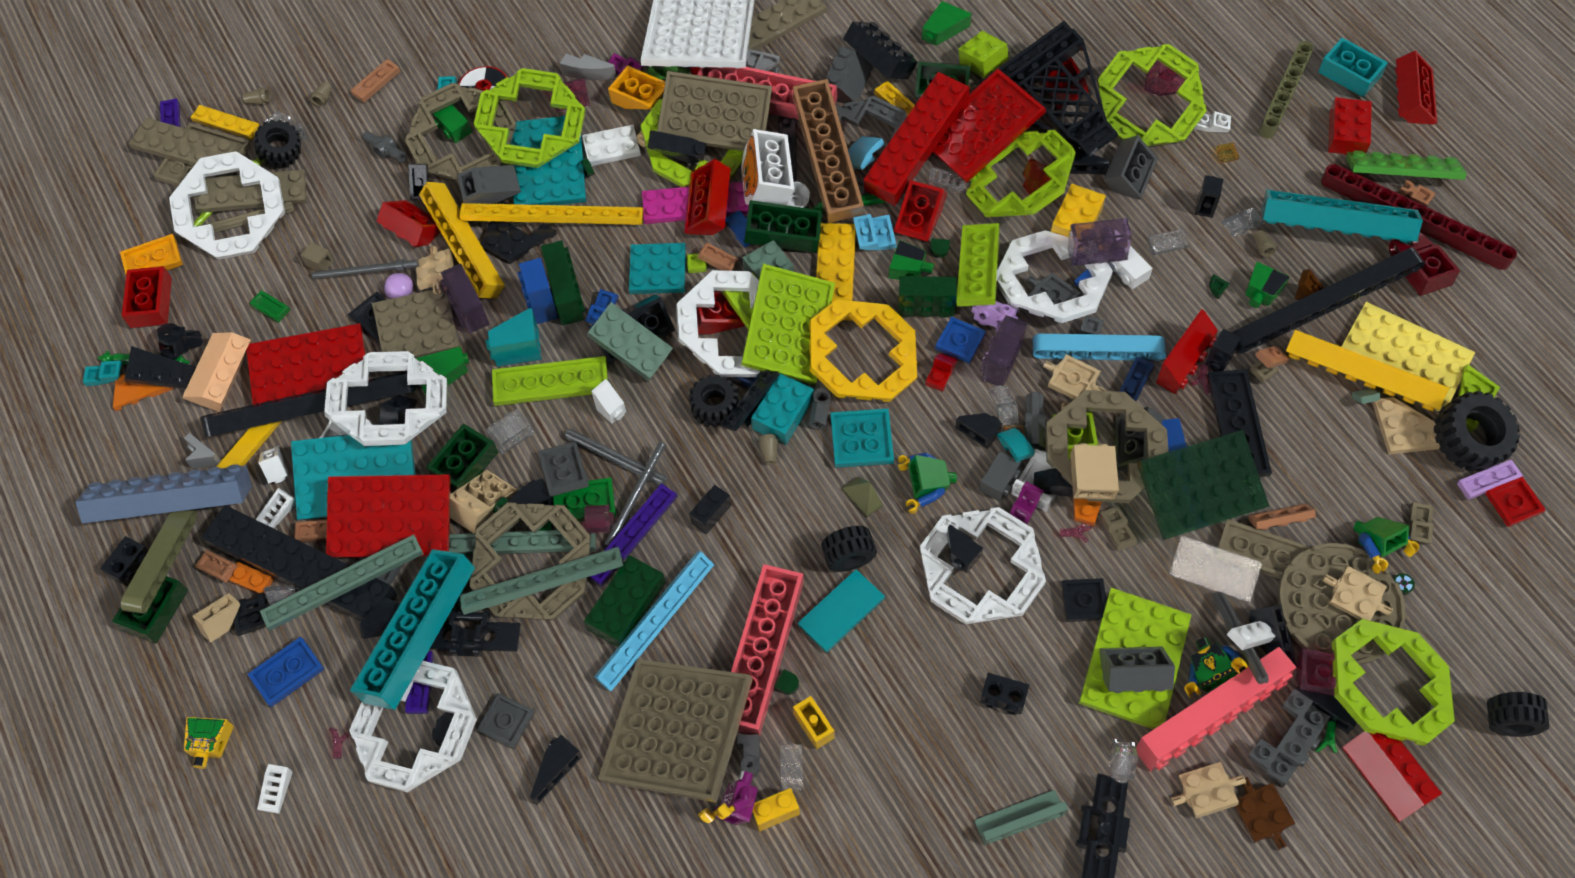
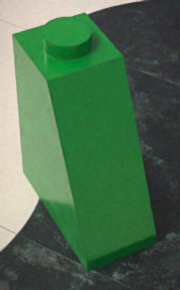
M941 1L922 28V40L936 46L969 28L972 13Z
M461 346L416 358L418 361H423L433 368L436 374L447 378V386L467 373V364L470 363L467 352L463 353ZM422 384L423 391L426 395L427 384Z

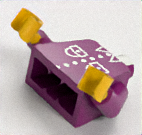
M741 771L738 781L728 784L721 804L714 807L712 813L708 808L703 809L698 814L699 818L705 823H711L715 817L733 825L750 822L758 791L756 787L750 785L753 774Z

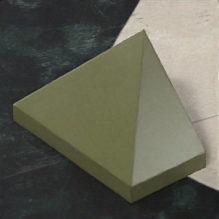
M856 477L842 487V490L866 517H869L883 506L870 481Z

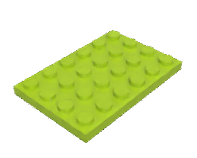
M763 263L741 366L759 371H778L779 374L793 380L815 385L817 377L810 372L809 322L832 303L835 283Z
M1110 588L1078 704L1153 730L1166 722L1192 614ZM1163 646L1175 665L1173 689L1161 692L1144 690L1143 692L1123 691L1115 693L1109 691L1103 681L1100 648Z

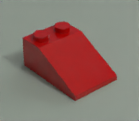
M910 180L893 232L929 242L947 197L945 189Z
M714 291L715 305L713 308L696 307L698 334H714L745 326L721 291Z

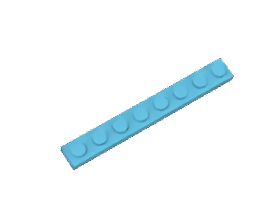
M701 551L695 553L594 676L608 691L614 689L714 566Z

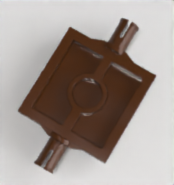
M1246 777V784H1242L1246 793L1243 797L1238 798L1239 804L1234 806L1251 839L1255 844L1263 839L1272 838L1278 850L1287 847L1280 834L1285 829L1295 825V821L1273 783L1254 789L1250 780Z

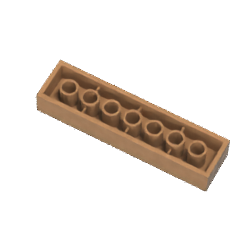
M828 79L793 86V101L827 223L862 216L864 205Z

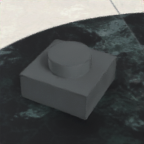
M1086 315L1079 334L1099 335L1104 320Z

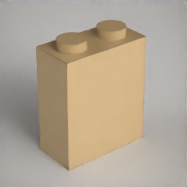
M1085 443L1074 445L1070 453L1073 498L1115 499L1119 492L1115 446H1108L1107 444L1088 445Z

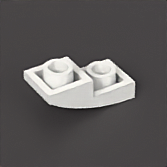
M1216 111L1212 115L1205 114L1194 129L1206 132H1229L1231 116Z

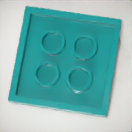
M685 243L631 244L629 293H685Z
M889 408L831 412L835 468L894 464Z

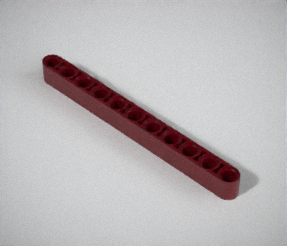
M1328 165L1321 178L1323 186L1356 202L1418 210L1423 219L1420 229L1421 233L1497 269H1508L1517 256V251L1513 247L1339 165Z

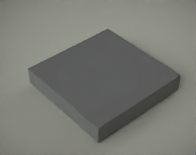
M497 693L476 731L509 748L515 749L535 711Z

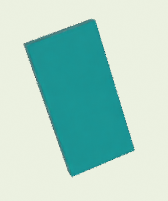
M856 569L804 616L797 625L825 653H828L885 599V595Z

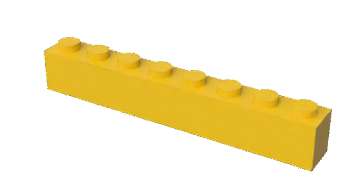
M426 182L419 196L479 298H497L505 284L468 222L460 221L461 210L445 183Z
M1297 330L1294 331L1286 349L1290 358L1298 361L1300 358L1308 360V365L1316 368L1322 365L1327 367V372L1335 375L1338 372L1346 375L1345 379L1356 382L1357 379L1364 381V386L1374 390L1377 386L1384 389L1383 393L1392 397L1398 394L1403 396L1402 400L1411 404H1414L1415 401L1422 403V408L1434 412V409L1440 410L1449 390L1447 386Z

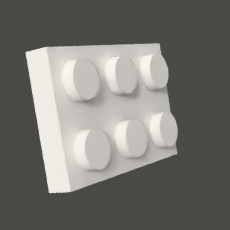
M634 125L582 135L586 155L592 166L641 156Z

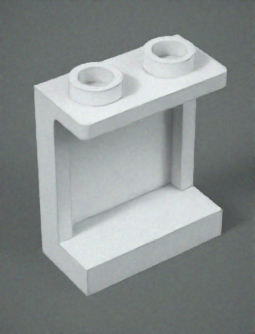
M1034 450V456L1027 464L1020 478L1016 479L1013 484L1012 495L1018 497L1026 481L1033 484L1034 472L1052 469L1046 461V451ZM1043 493L1037 508L1047 512L1057 495Z

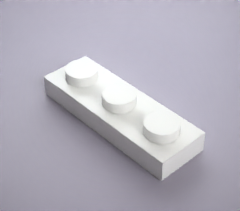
M1261 621L1232 628L1227 633V636L1241 650L1269 643L1275 638L1271 628Z

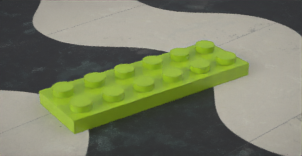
M999 223L962 225L957 306L996 304Z
M606 356L492 369L494 406L592 395L591 391L605 379L608 381Z

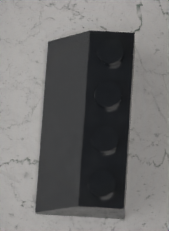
M656 294L622 310L659 338L676 331L661 297ZM597 344L602 354L606 356L609 364L618 360Z

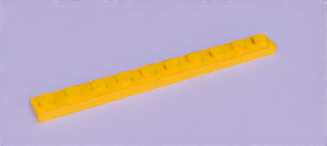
M462 203L460 221L642 225L643 207Z

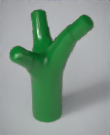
M1328 722L1325 737L1320 746L1315 749L1317 753L1327 745L1331 746L1334 753L1338 752L1335 745L1337 725L1335 722Z

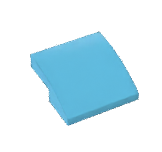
M861 136L848 149L853 169L862 170L875 160L872 153L885 145L882 138Z
M871 214L853 217L860 249L887 250L897 248L890 215L872 218Z

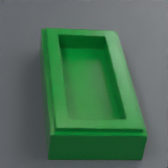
M262 290L249 302L251 307L277 323L290 311L289 306Z

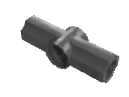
M818 378L813 394L814 400L809 426L821 430L826 428L832 392Z
M1031 392L1026 395L1024 430H1026V439L1034 450H1042L1044 447L1046 416L1043 413V395L1039 392Z

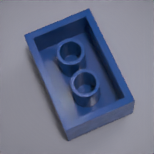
M541 258L519 263L521 271L517 273L522 285L524 298L528 309L532 308L537 324L558 319L559 317Z

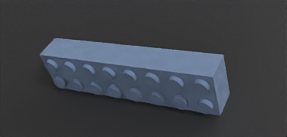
M234 464L227 468L212 467L205 471L195 469L181 474L180 472H173L165 476L156 474L142 479L140 477H133L126 481L116 479L102 484L94 482L88 485L75 503L81 522L90 523L243 503L252 484L247 465L239 466Z

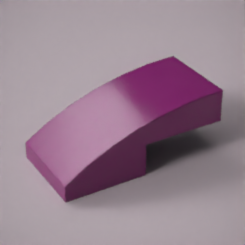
M615 53L608 61V63L614 64L616 74L618 75L622 73L627 65L639 71H642L644 68L639 61L631 57L627 60Z
M1026 481L1010 514L1028 525L1044 490Z

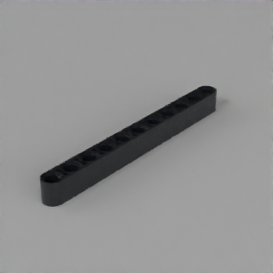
M1408 248L1235 330L1232 333L1241 337L1236 350L1239 354L1252 350L1420 270L1425 265V262L1415 248Z
M407 371L369 379L368 386L348 387L347 406L415 391L416 387L415 385H408ZM326 389L201 416L200 421L204 435L209 437L325 411Z

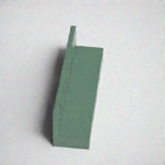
M1052 790L976 819L975 825L985 846L1066 815L1068 807L1065 801L1060 802L1056 791Z

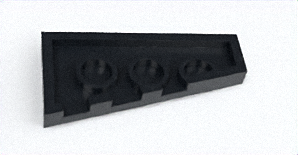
M131 346L125 383L186 389L196 367Z

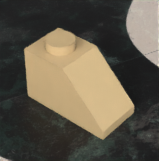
M228 593L194 614L193 618L200 633L210 643L227 633L237 614L240 603Z

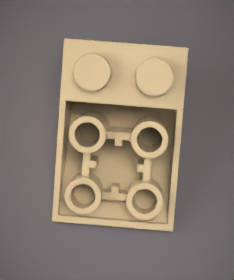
M486 470L450 494V518L470 532L476 533V529L494 514L493 508L497 501L502 497L510 500L517 492V489L489 470Z

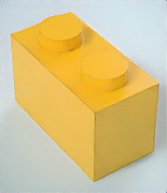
M812 696L793 706L795 718L816 750L835 739L834 729Z
M789 788L755 802L752 814L760 832L800 815V808L792 789Z

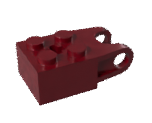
M1419 233V243L1411 241L1412 246L1406 245L1397 239L1390 241L1389 253L1391 257L1413 247L1424 260L1425 265L1420 270L1405 277L1420 296L1454 284L1460 270L1438 244L1434 245L1424 234Z

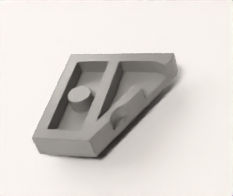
M748 49L746 67L769 71L780 62V56Z

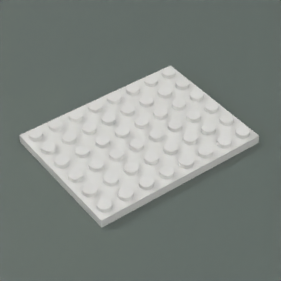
M653 0L641 56V66L746 68L755 0Z

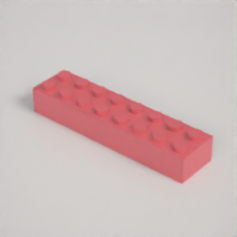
M700 67L697 74L699 76L772 86L768 114L782 115V117L795 118L796 120L799 119L793 101V86L816 82L750 67ZM829 84L834 103L836 104L838 98L837 85Z
M763 564L731 670L734 673L748 674L753 677L737 732L749 735L759 734V737L761 735L804 585L803 573Z
M1280 647L1276 648L1260 659L1268 674L1269 681L1267 683L1258 684L1250 668H1246L1240 674L1229 679L1143 736L1134 751L1150 772L1155 768L1158 770L1163 769L1169 764L1168 761L1173 756L1176 759L1186 753V749L1190 745L1192 747L1197 746L1207 734L1212 736L1221 729L1220 726L1224 723L1228 725L1237 719V715L1242 711L1246 713L1251 710L1258 700L1263 702L1271 696V692L1275 689L1279 691L1288 684L1287 682L1293 678L1292 673L1296 666Z

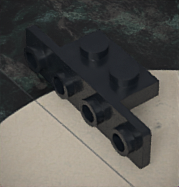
M765 370L760 373L756 381L722 423L723 428L737 431L741 425L749 427L752 423L751 417L764 399L768 389L778 378V371L770 372Z

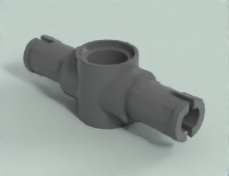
M369 131L364 132L362 138L365 142L372 145L374 152L379 157H392L400 163L406 160V153L397 148L392 138L387 135L383 137L376 136Z

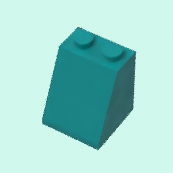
M532 308L521 312L488 331L489 339H486V347L490 352L491 360H495L497 367L542 360L539 329Z

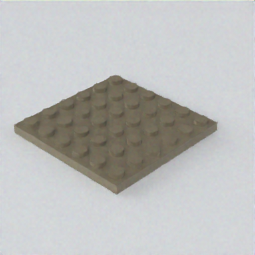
M637 659L598 780L604 783L717 803L753 677L748 674Z

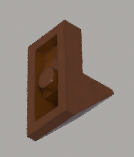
M1310 269L1302 271L1295 295L1296 300H1301L1324 289V286Z

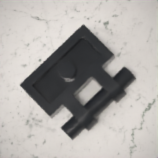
M272 591L265 594L261 592L256 597L247 600L243 598L238 601L240 603L238 609L240 613H237L234 618L235 630L238 636L266 627L260 610L275 604L274 602L267 603V601L274 599ZM257 604L259 605L258 607L249 609V607Z

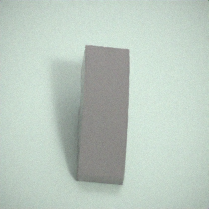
M565 54L560 62L562 75L583 80H608L616 78L614 64L586 54L581 59Z

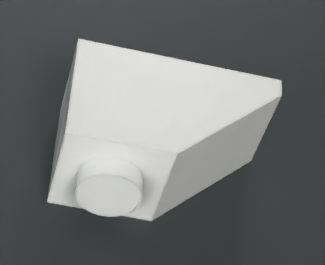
M606 379L591 391L597 411L611 424L624 416L626 413L624 402Z
M276 446L260 453L259 465L268 483H279L285 480V477L288 476V469L280 447Z

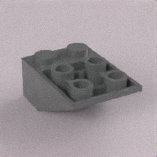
M514 165L474 167L457 174L462 198L465 203L495 204L521 193Z

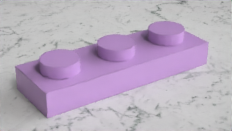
M1511 459L1458 481L1457 485L1467 500H1470L1523 475Z

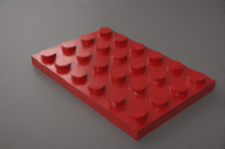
M997 69L969 94V99L932 153L967 183L1046 113V108L1002 71Z
M361 324L250 343L247 347V358L253 404L327 389V382L341 376L343 374L342 371L353 363L358 364L363 360V356L366 355Z
M450 475L328 477L326 554L334 558L369 557L412 535H415L424 553L421 556H429L432 549L449 552Z

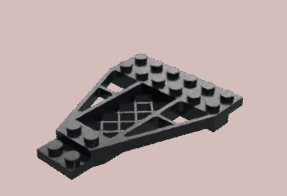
M1065 21L998 68L1046 108V113L1044 114L1058 129V133L1070 145L1078 149L1081 148L1087 157H1090L1118 137V133L1106 119L1084 39ZM1079 51H1083L1088 67L1073 77L1063 63ZM1052 71H1058L1057 77H1050L1048 74ZM988 75L986 78H984V79H983L982 81H980L978 84L980 85V84H981L984 80H986L990 75ZM1088 75L1091 77L1098 104L1079 84V81ZM1038 81H1043L1042 87H1034V84ZM1047 82H1056L1055 88H1046ZM1059 82L1068 83L1067 89L1058 88ZM1035 92L1041 93L1040 98L1036 95ZM1053 93V99H1044V94ZM1057 93L1066 94L1065 100H1057ZM1069 94H1079L1078 100H1068ZM1045 104H1051V109L1049 110ZM1055 105H1064L1063 111H1054ZM1067 105L1076 106V111L1067 112ZM1080 106H1089L1088 113L1079 112ZM1055 116H1062L1061 122ZM1065 117H1074L1073 123H1064ZM1038 121L1031 125L1046 133L1047 130H1054Z

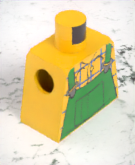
M187 717L184 751L190 756L195 757L193 762L194 768L206 769L208 758H220L234 727L227 719Z

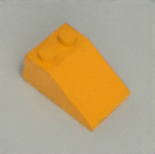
M627 65L608 88L611 102L624 109L651 110L664 94L665 81Z

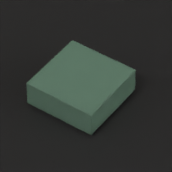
M1371 388L1352 392V399L1361 404L1379 401L1380 393Z

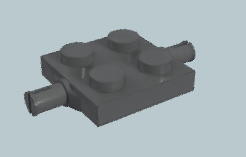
M1052 272L1040 281L1032 275L1027 279V282L1035 286L1028 297L1046 292L1055 305L1081 296L1080 291Z

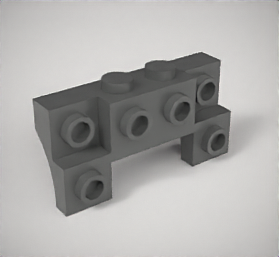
M1293 689L1281 707L1291 714L1295 720L1277 747L1274 748L1263 739H1260L1247 757L1282 788L1286 785L1299 765L1303 767L1310 757L1307 755L1309 749L1314 750L1321 741L1318 736L1330 716L1313 706L1311 699L1296 689Z

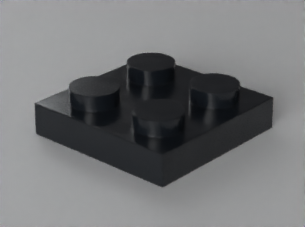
M1104 579L1062 580L1061 587L1066 622L1101 621L1107 602Z

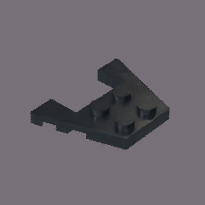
M503 200L498 202V204H508ZM490 221L480 244L487 252L511 264L529 253L531 248L536 245H542L544 240L549 237L553 238L557 233L555 229L542 223L530 236L507 222Z

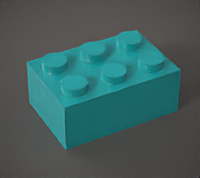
M1342 37L1323 58L1318 73L1364 98L1382 77L1388 62Z
M779 374L751 417L752 429L763 435L773 434L778 439V442L787 445L813 403L814 389Z

